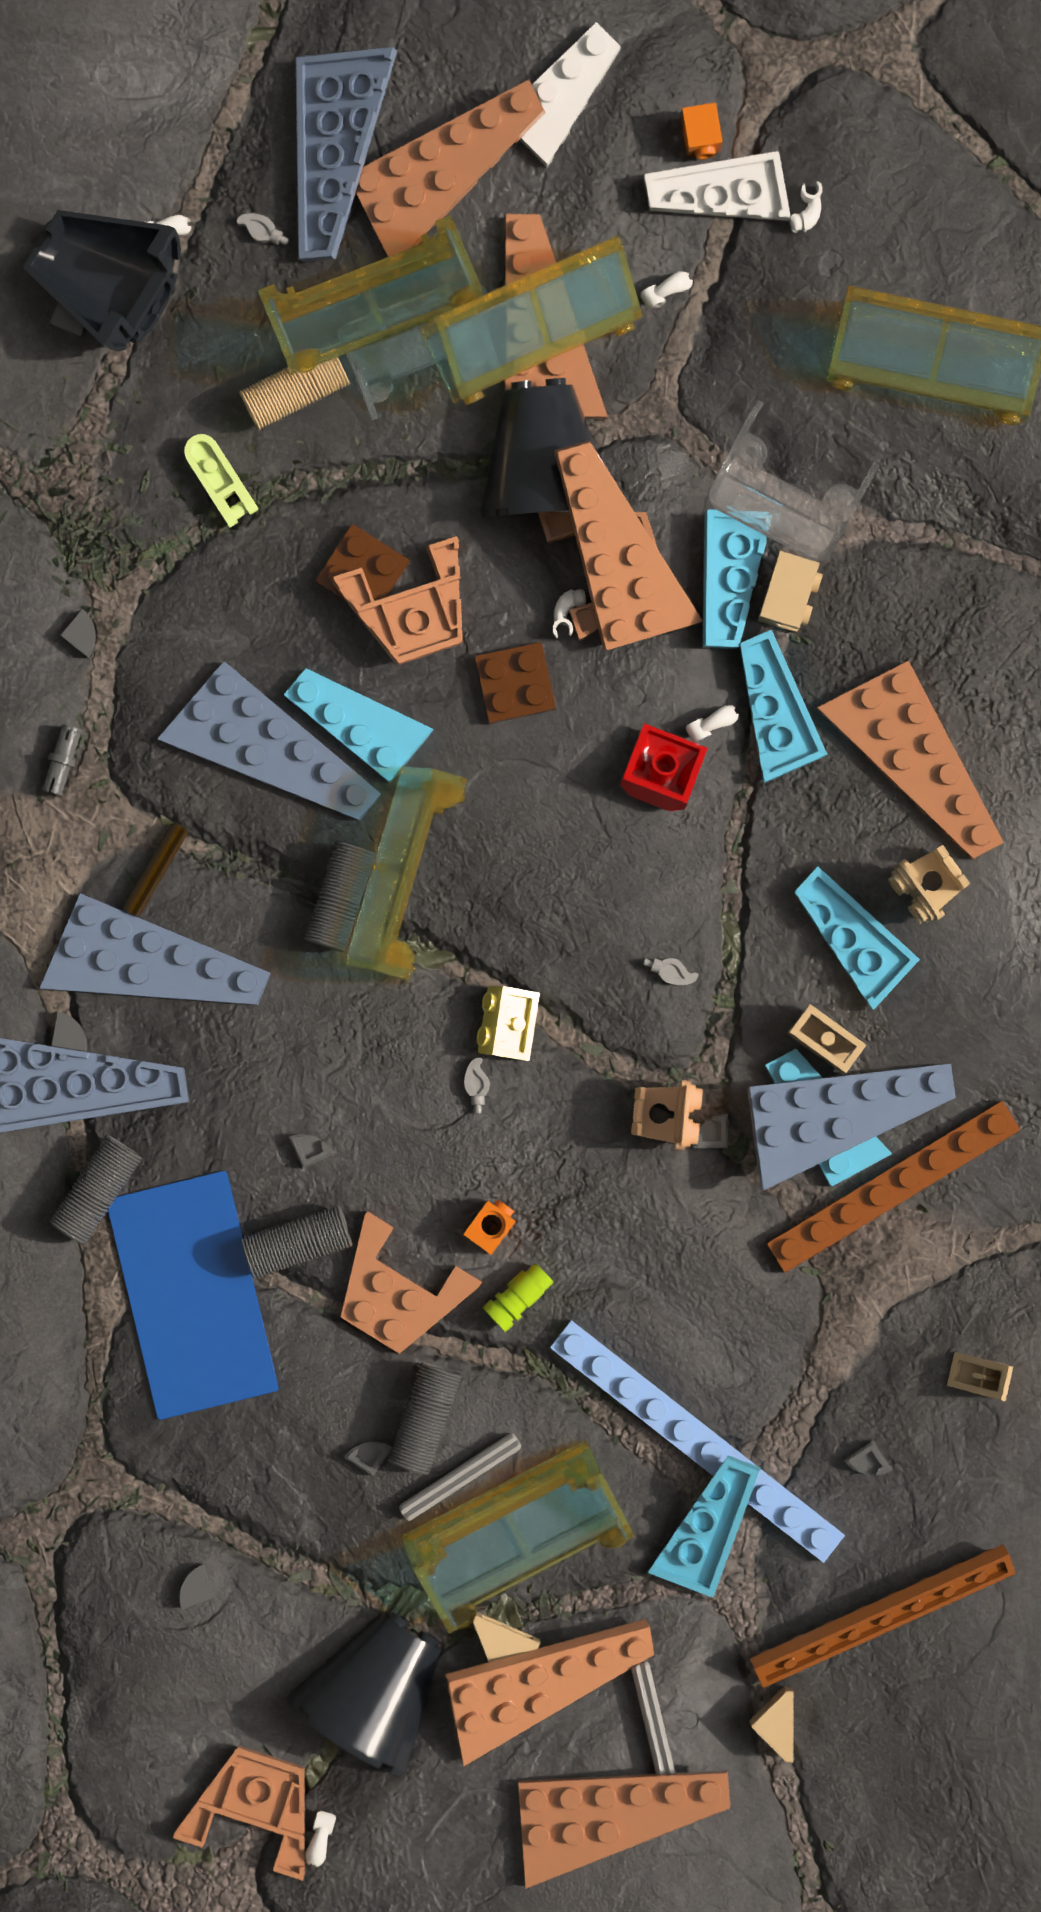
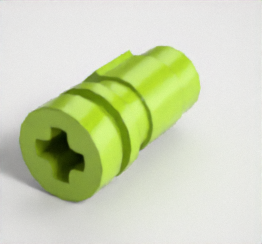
M534 1263L526 1272L522 1270L507 1284L509 1288L502 1294L498 1292L495 1295L496 1300L494 1302L490 1300L482 1308L506 1333L514 1325L512 1321L514 1319L520 1320L522 1318L520 1314L527 1307L529 1308L554 1282Z

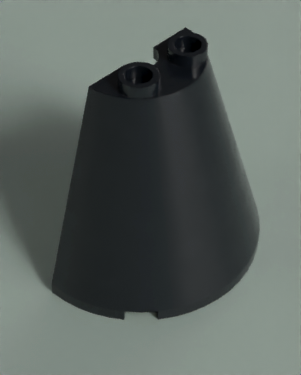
M57 210L54 217L44 227L43 237L45 241L43 245L30 250L23 268L103 346L114 351L126 350L127 343L133 342L137 344L150 332L170 300L178 274L173 272L174 261L181 258L179 235L176 229L169 225Z
M566 378L545 379L546 386L532 387V381L511 382V389L504 391L480 510L481 517L569 510L554 450L589 441L598 455L599 452L574 387L571 384L566 385Z
M382 1611L296 1687L287 1697V1702L297 1714L300 1715L302 1711H305L309 1715L307 1721L309 1725L349 1753L377 1768H380L382 1763L389 1765L387 1770L389 1773L403 1775L409 1765L441 1648L437 1646L439 1640L425 1630H421L419 1634H416L408 1629L409 1621L395 1611H392L390 1615Z

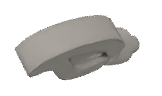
M246 213L239 216L236 220L238 226L247 227L253 240L258 243L273 242L278 245L280 242L287 245L289 239L283 236V232L277 230L273 222L266 216Z
M654 958L653 961L644 960L643 965L651 967L650 971L658 973L660 978L666 983L688 985L695 982L698 978V973H689L685 966L677 959L660 960Z
M475 1058L471 1061L464 1079L465 1089L471 1097V1105L475 1106V1114L482 1113L481 1105H485V1096L490 1088V1081L480 1067L483 1062L482 1058Z

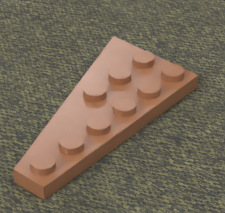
M530 80L517 85L362 168L356 194L394 268L403 260L402 258L414 245L417 246L425 237L424 235L439 220H442L478 183L480 177L500 160V157L514 142L517 143L545 114V110Z
M506 214L505 390L511 389V382L532 381V387L546 386L545 379L566 378V385L571 384L574 387L585 418L607 419L608 416L540 214Z
M584 441L554 450L603 648L607 651L703 622L591 442Z
M909 661L817 707V710L839 729L841 734L862 751L872 764L901 792H904L925 815L927 814L971 859L1004 843Z
M640 1620L445 1674L463 1766L653 1656L651 1630L647 1620Z
M728 1770L520 1780L518 1785L525 1887L529 1888L729 1809Z

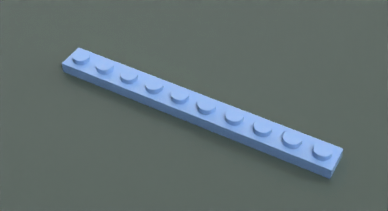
M572 1320L550 1346L552 1350L711 1475H715L728 1455L756 1465ZM760 1468L748 1504L824 1563L845 1535Z

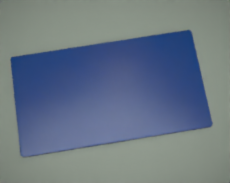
M221 1171L115 1198L116 1201H113L108 1212L157 1418L162 1420L278 1391L279 1386L253 1278L241 1244V1237L243 1236L228 1173Z

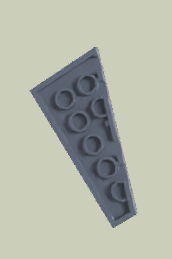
M394 47L296 57L299 259L303 262L336 259L397 54V50Z
M225 661L157 739L160 742L172 745L358 821L381 796L380 792Z
M80 893L40 989L258 1005L271 973Z
M0 1038V1133L190 1102L184 1068Z
M951 1064L748 1087L747 1092L760 1190L764 1191L956 1098Z

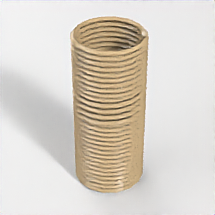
M328 346V348L326 347L322 351L316 352V354L313 353L310 357L307 356L302 361L299 360L298 363L295 362V365L292 364L291 367L288 366L276 372V374L270 375V377L267 376L264 380L261 379L258 383L255 382L252 386L249 385L246 389L243 388L239 393L257 429L260 430L270 425V423H276V420L279 421L282 417L285 418L288 414L291 415L294 411L297 412V410L307 407V404L314 403V400L318 401L322 397H328V394L331 395L334 391L337 392L340 388L343 389L346 385L349 386L350 383L335 351L331 346Z

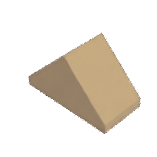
M955 1352L947 1386L1006 1401L1013 1367L1004 1363Z
M477 1611L474 1615L473 1623L489 1662L538 1649L540 1645V1639Z
M783 1686L749 1722L751 1727L785 1762H793V1690L791 1686Z

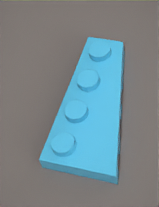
M710 509L704 512L703 648L737 649L740 646L750 607V598L758 577L757 572L761 556L764 554L767 542L766 537L774 512Z
M772 630L740 643L739 647L763 783L827 756V752Z
M305 669L284 694L286 698L389 783L434 731L420 722L309 669Z
M819 867L794 892L872 1011L920 960Z
M797 1049L765 1065L775 1084L822 1079L820 1074ZM873 1137L818 1165L830 1187L892 1153L877 1137Z
M728 1455L659 1554L648 1573L713 1598L761 1467Z

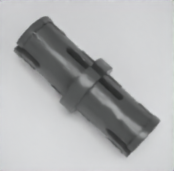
M61 724L54 753H50L48 760L51 762L41 790L63 796L70 767L74 768L76 763L73 758L83 730Z

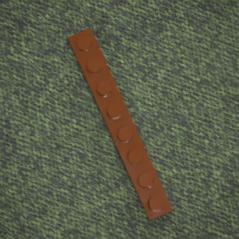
M1000 1101L766 1244L783 1272L786 1273L1020 1131V1128L1005 1103Z
M1004 1544L994 1549L985 1550L982 1554L963 1563L954 1564L949 1569L932 1577L923 1578L918 1583L901 1591L890 1593L879 1601L859 1607L854 1612L839 1619L828 1621L823 1626L808 1633L797 1635L790 1641L775 1648L762 1651L759 1655L750 1658L762 1687L765 1688L1015 1575L1016 1572L1010 1555Z

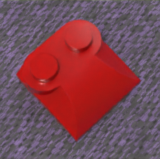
M644 723L620 786L623 787L629 796L664 810H685L708 748Z

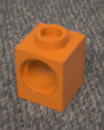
M716 102L682 108L681 123L687 157L696 156V159L704 160L716 156L717 152H721L723 143Z
M499 1199L494 1204L488 1200L463 1235L492 1255L516 1222L511 1217L514 1211ZM487 1215H496L501 1219L502 1228L497 1234L490 1235L483 1231L481 1223Z

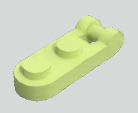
M205 434L191 437L185 446L186 459L227 525L232 527L238 523L237 519L246 513L251 515L259 510L216 441ZM236 493L241 501L229 508L225 499Z

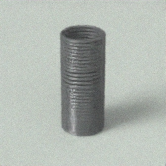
M335 841L332 854L330 855L331 858H329L330 861H328L329 864L326 868L327 871H325L321 887L319 888L320 891H318L319 895L317 900H315L316 904H314L312 917L309 920L308 930H306L305 937L303 938L314 944L345 952L349 936L351 935L350 932H352L351 929L354 925L352 921H355L353 917H357L354 913H358L356 909H359L358 906H360L376 855L366 849Z
M105 1135V1138H103V1141H101V1144L93 1153L94 1155L91 1156L90 1161H87L88 1164H86V1167H84V1170L76 1179L77 1182H74V1185L71 1186L72 1189H69L67 1196H64L65 1199H62L63 1202H60L61 1205H59L51 1219H49L50 1224L83 1245L87 1244L86 1242L92 1236L100 1221H102L103 1216H106L107 1209H110L113 1201H116L115 1198H117L123 1186H125L133 1172H135L134 1169H137L136 1166H139L138 1163H141L140 1160H142L139 1154L109 1135Z
M339 1205L330 1209L327 1208V1210L324 1209V1211L317 1212V1214H311L308 1217L297 1218L296 1221L291 1220V1222L288 1221L287 1223L274 1226V1228L271 1227V1229L268 1228L267 1230H261V1232L258 1231V1233L255 1232L254 1234L241 1237L246 1262L254 1279L283 1270V1268L286 1269V1267L289 1268L293 1265L296 1266V1264L299 1265V1263L302 1264L306 1260L317 1259L318 1256L322 1257V1255L325 1256L326 1254L329 1255V1253L332 1254V1252L345 1250V1248L352 1247L353 1245Z
M421 1362L420 1369H418L415 1382L413 1383L414 1386H412L413 1389L410 1391L409 1402L406 1403L407 1406L404 1409L405 1412H403L402 1422H400L396 1438L394 1439L395 1442H393L394 1445H392L387 1460L389 1463L403 1469L428 1475L462 1376L448 1369Z

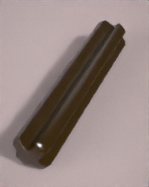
M176 823L170 825L124 903V911L135 917L141 915L187 837L188 831Z

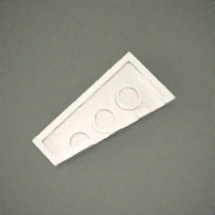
M597 22L532 84L545 110V114L524 134L520 141L546 167L551 163L557 149L564 142L570 132V128L585 108L591 94L599 85L620 51V45Z
M779 151L644 174L650 211L790 221L791 218Z

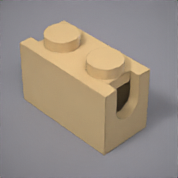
M780 551L758 621L795 633L798 632L800 625L807 626L813 606L807 605L811 592L817 594L823 574L817 572L820 563Z
M811 1004L805 1007L797 1022L787 1032L789 1036L842 1074L847 1073L866 1047L865 1043Z

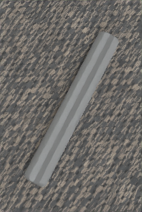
M513 1433L504 1436L401 1503L399 1506L400 1512L407 1521H411L520 1450L521 1444Z
M641 1662L631 1669L656 1774L675 1773L650 1664L648 1662Z

